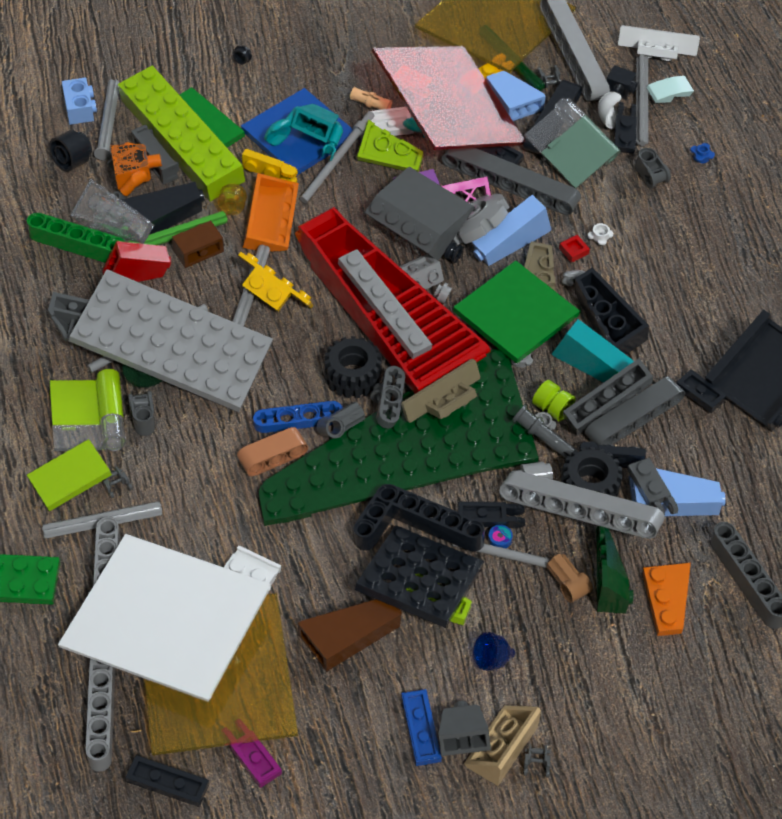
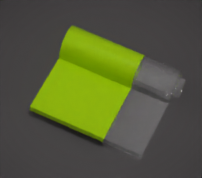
M104 369L97 374L96 380H50L54 451H69L88 439L96 450L117 451L125 446L121 384L118 371Z

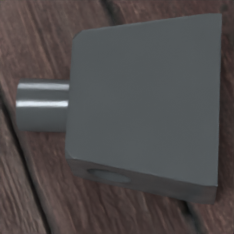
M458 701L454 704V707L445 708L442 711L439 728L442 756L491 750L488 725L479 705H468L465 701Z

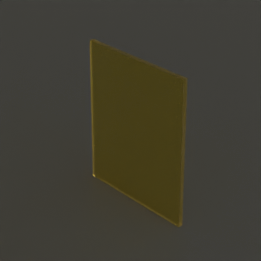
M442 0L415 24V28L508 73L552 33L541 12V0ZM567 3L571 12L573 13L576 10V7Z
M277 593L267 594L246 632L241 646L238 647L209 702L145 679L152 756L227 746L242 742L250 743L257 740L264 741L298 736Z

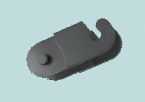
M557 65L553 66L554 75L547 76L540 67H537V75L545 83V88L552 84L559 86L561 83L560 71Z
M117 466L115 471L111 472L112 475L103 481L104 488L111 499L114 498V494L111 492V485L121 481L122 484L127 486L129 491L133 489L125 472H122V469H119ZM116 475H118L119 479H116L112 482L108 480L109 478H112Z
M529 744L528 748H525V752H528V754H525L523 775L527 776V767L530 765V762L543 763V766L546 767L545 776L549 778L550 756L547 754H550V750H547V745L544 746V749L531 748V744ZM531 753L543 754V759L531 758Z

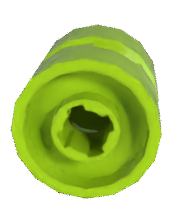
M546 380L542 383L532 399L533 405L542 411L548 410L547 413L558 422L564 420L563 411L576 402V398L572 394L564 390L561 391L560 386L551 380Z

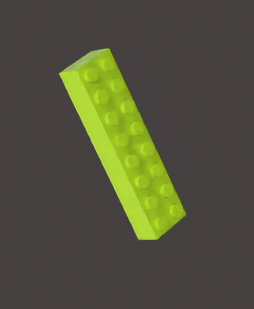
M153 65L117 84L121 101L142 125L146 124L148 129L153 130V135L175 162L179 163V167L192 182L196 183L197 188L202 189L204 196L210 202L245 182L243 165Z

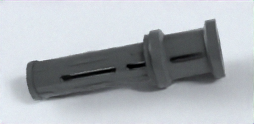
M525 404L512 419L513 422H518L527 429L529 435L535 434L565 459L568 456L571 457V453L575 450L578 451L543 423L542 417H537L530 412Z

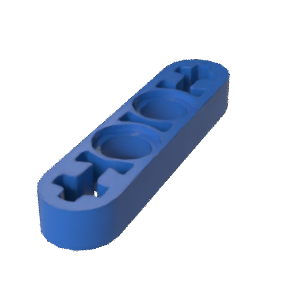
M326 401L262 409L255 412L253 425L261 433L283 431L291 427H296L297 429L317 427L318 421L322 418L320 417V411H322L323 417H328L331 415V410L337 412L343 407L339 402ZM307 412L316 414L312 419H307L303 415ZM283 415L293 417L289 422H284L280 418ZM261 419H265L267 423H262Z

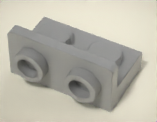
M427 254L400 266L425 290L444 281L440 261Z

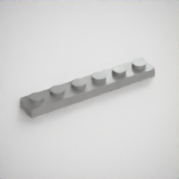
M357 249L338 258L339 266L412 359L432 349V343Z

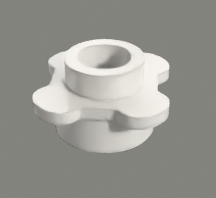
M602 223L594 225L592 232L588 233V238L594 240L599 245H605L607 240L613 237V232L610 228Z

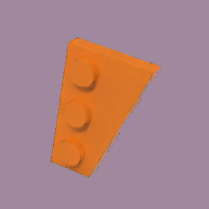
M691 563L644 567L642 570L657 636L682 634Z

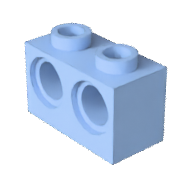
M86 78L62 81L69 125L94 121L93 113L97 112L95 100H91V98H94L92 85L88 86Z

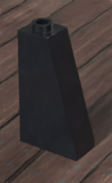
M195 182L120 200L122 215L131 240L168 229L202 211V202L205 201L202 189L198 190Z

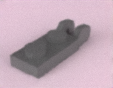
M650 458L628 465V473L647 505L660 509L665 516L664 509L661 506V503L664 502L670 514L678 513L675 499L671 496L670 491Z

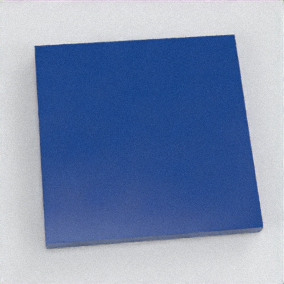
M306 88L241 125L245 135L270 157L296 167L297 175L330 156L329 153H325L323 158L321 156L323 148L328 142L325 143L295 128H292L288 137L277 146L271 145L264 139V135L270 125L278 120L286 119L289 113L297 106L316 104L331 111ZM338 118V122H340L343 128V134L337 147H335L336 151L353 131L341 118Z

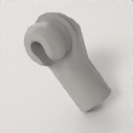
M571 270L564 272L562 284L572 286L575 278L586 271Z

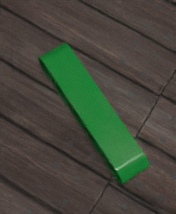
M33 213L27 218L29 236L33 241L104 263L107 262L116 241L125 242L121 237L42 213Z

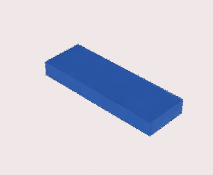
M427 690L401 693L416 766L441 762L442 757Z

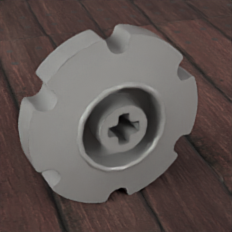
M495 193L491 196L485 195L471 201L469 204L475 208L452 242H456L457 245L463 242L467 244L483 237L490 230L496 228L508 214L507 209L509 205L503 195Z

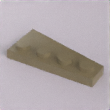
M531 241L524 267L555 291L552 245Z

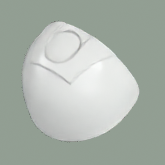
M616 92L606 93L598 103V115L602 123L609 129H615L617 112L613 106L621 100V95Z

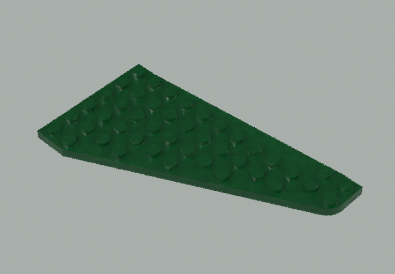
M496 349L490 350V353L486 354L485 358L478 361L477 366L480 379L470 385V387L475 389L477 397L469 401L467 405L453 411L449 416L439 419L427 412L409 423L406 421L401 406L400 416L395 426L383 428L376 420V411L365 418V420L346 430L341 437L329 440L266 479L259 489V501L264 526L308 518L313 513L370 500L384 484H392L404 490H411L485 471L538 462L539 457L532 435H529L527 433L528 430L518 422L512 421L523 407V403L509 357L501 350ZM410 390L402 396V402L413 396L414 392ZM388 409L385 413L387 419L389 420L391 419L389 418V413L391 409Z

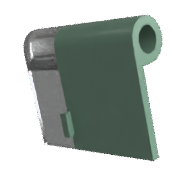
M570 98L560 99L555 104V109L524 134L525 138L575 189L604 164H610L621 152Z

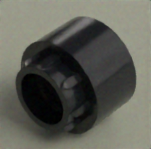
M74 130L62 133L52 138L49 142L52 159L61 170L66 172L87 163L92 152V146L88 137L84 133Z

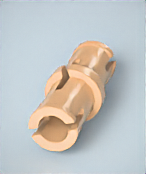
M356 87L351 91L350 99L363 103L368 108L374 107L383 110L391 109L392 100L380 97L375 92L371 91L369 93Z

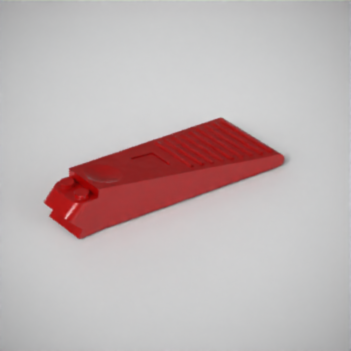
M335 207L298 226L299 230L295 232V235L304 255L311 262L310 268L371 342L378 347L390 365L397 366L404 371L405 383L414 394L470 359L476 360L477 363L485 358L486 354L490 353V347L486 342L351 225ZM357 249L432 343V349L412 359L339 266L338 258Z

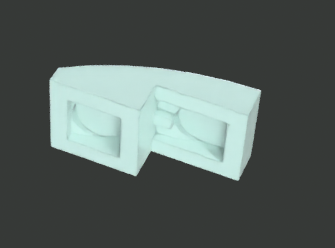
M685 76L666 78L651 83L646 87L655 103L671 102L674 97L690 96L694 91Z

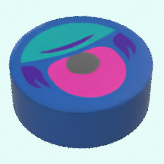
M495 525L490 529L488 535L490 545L508 548L512 543L513 533L509 527Z

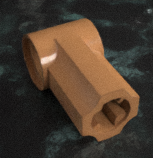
M559 553L547 563V569L560 584L561 592L568 602L572 603L593 591V586L588 576L583 572L579 573L565 554Z

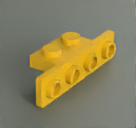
M240 252L238 254L244 262L254 268L242 286L276 311H280L291 295L310 309L314 306L310 301L311 297L302 290L299 293L292 288L294 285L284 277L280 280L274 276L276 272L269 266L265 265L264 268L257 263L259 260L248 252L245 255Z

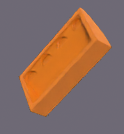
M257 173L243 248L258 250L259 245L263 244L269 246L270 251L273 252L288 250L299 183Z

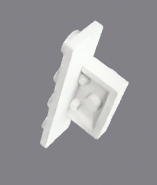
M622 25L620 27L618 45L637 48V54H644L648 58L657 56L662 60L671 61L672 59H677L678 54L696 56L700 36Z

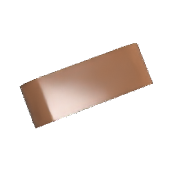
M291 427L243 447L237 453V457L247 475L256 476L303 456L309 447L296 427Z

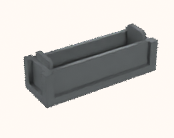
M146 124L132 130V143L144 144L147 156L160 154L162 166L151 169L164 185L177 179L179 163L173 161L154 137L153 130L148 129Z

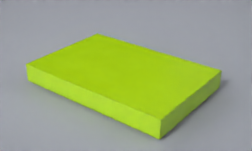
M88 439L27 474V477L50 512L110 477L112 474Z

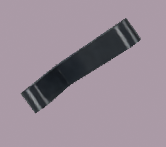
M384 484L377 490L353 527L355 545L363 551L370 550L377 544L393 518L468 551H479L485 544L484 525L480 521L392 484Z

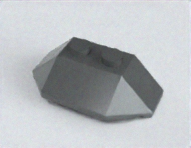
M53 292L48 314L63 339L69 342V336L89 300Z

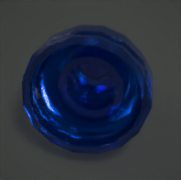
M492 632L482 633L474 643V661L479 669L492 671L500 669L515 656V650L510 647L508 641L504 637Z

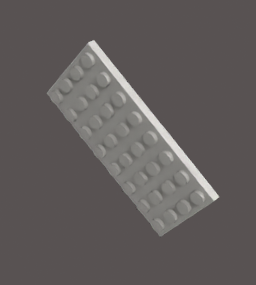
M110 270L105 271L69 336V342L237 412H240L273 341V338Z

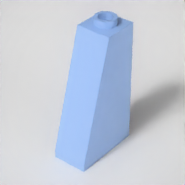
M531 195L509 212L496 228L490 230L483 237L472 241L474 256L480 262L483 260L490 266L531 243V241L533 242L549 233L551 226L546 207Z
M657 469L678 506V513L670 514L664 502L661 503L665 516L719 515L721 507L725 506V492H721L720 482ZM629 474L632 501L647 505Z

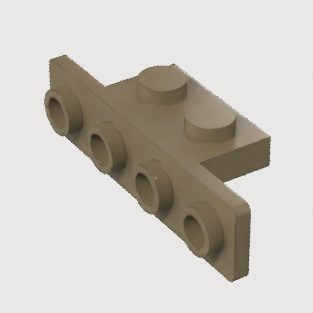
M470 359L403 401L401 406L406 421L411 423L427 412L442 419L476 398L475 389L470 387L471 384L480 379L476 360Z

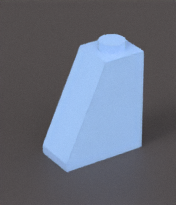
M506 71L486 76L485 92L508 123L543 111L545 94Z

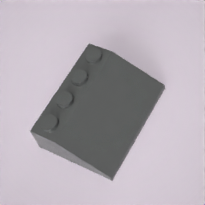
M408 167L375 196L364 213L414 247L439 261L475 207L413 168Z

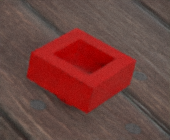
M578 235L559 244L560 251L571 263L589 255L590 248Z

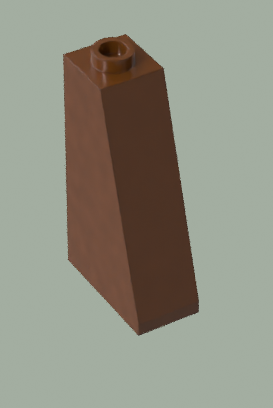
M375 599L302 620L298 623V636L327 672L399 628L402 612L394 606Z

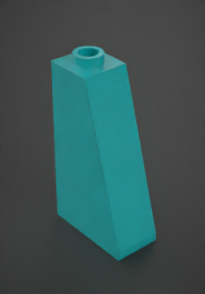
M577 319L551 354L603 383L634 362L579 319Z

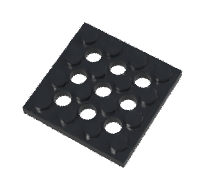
M395 525L357 581L355 591L446 628L482 570L484 561ZM403 550H409L411 552L405 553ZM425 559H430V560H433V561H432V562H427ZM393 565H400L401 567H400V568H397V567H394ZM448 568L455 569V571H449ZM415 574H422L424 576L418 577ZM384 579H388V580H391V582H390V583H387V582H385V581H383V580H384ZM438 583H444L446 586H440ZM406 589H413L415 591L409 592ZM428 598H435L437 601L433 602Z

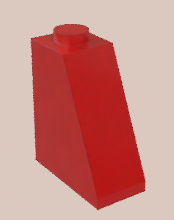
M116 241L102 272L104 275L106 270H110L136 282L161 278L166 270L170 268L171 257L168 255L166 246Z

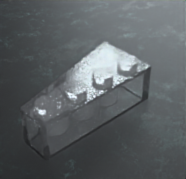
M90 179L70 214L85 227L144 244L154 226L137 210L120 200L93 179Z

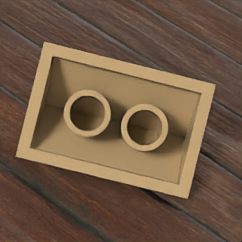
M504 705L488 728L491 750L472 752L464 765L499 786L538 728L541 714L540 708Z

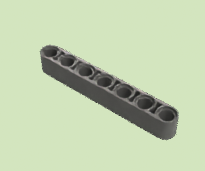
M459 141L452 142L442 156L443 164L450 169L475 179L487 177L490 185L524 199L533 195L546 208L564 215L572 214L581 200L580 192L574 187Z

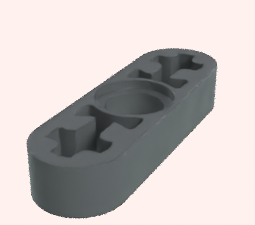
M397 366L388 367L382 377L376 420L383 428L394 427L400 416L405 373ZM391 375H394V376H395V379H396V382H395L394 385H391V383H392V376H391ZM385 394H394L396 401H389ZM388 409H391L389 413V418H391L390 420L387 419V416L385 415Z

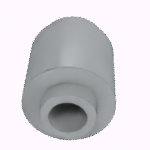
M550 463L520 465V470H517L553 480Z

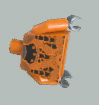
M126 142L123 145L110 146L111 153L107 155L109 160L107 165L115 171L118 190L120 189V192H114L112 199L119 208H121L120 200L126 199L125 196H129L142 183L150 181L149 168L162 166L160 154L147 156L144 144Z

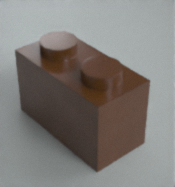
M211 220L172 236L173 251L185 268L224 252L223 237Z

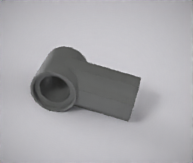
M352 402L332 415L322 417L317 423V431L323 437L339 438L346 430L365 420V413L357 402ZM332 422L334 427L330 433L328 426Z

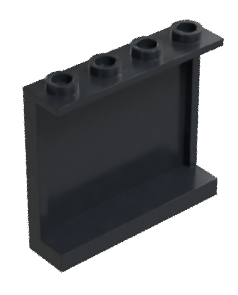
M763 309L705 376V379L727 395L726 399L771 432L775 427L779 428L782 426V327L772 321L771 314Z

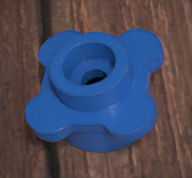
M707 143L692 146L690 149L694 153V160L698 163H707L709 159H713L715 153L710 150V145Z

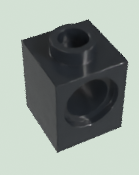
M614 65L606 78L610 92H616L621 95V99L627 100L630 94H634L638 85V82H635L637 73Z

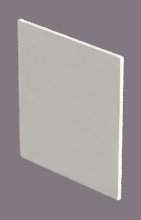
M125 534L62 639L59 641L58 646L209 702L264 599L271 590V584Z

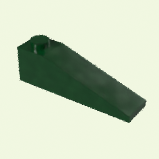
M597 525V612L626 614L628 605L633 604L634 593L633 590L629 589V579L609 528Z

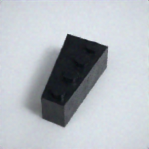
M593 267L575 278V295L596 333L624 354H628L648 340L649 325Z

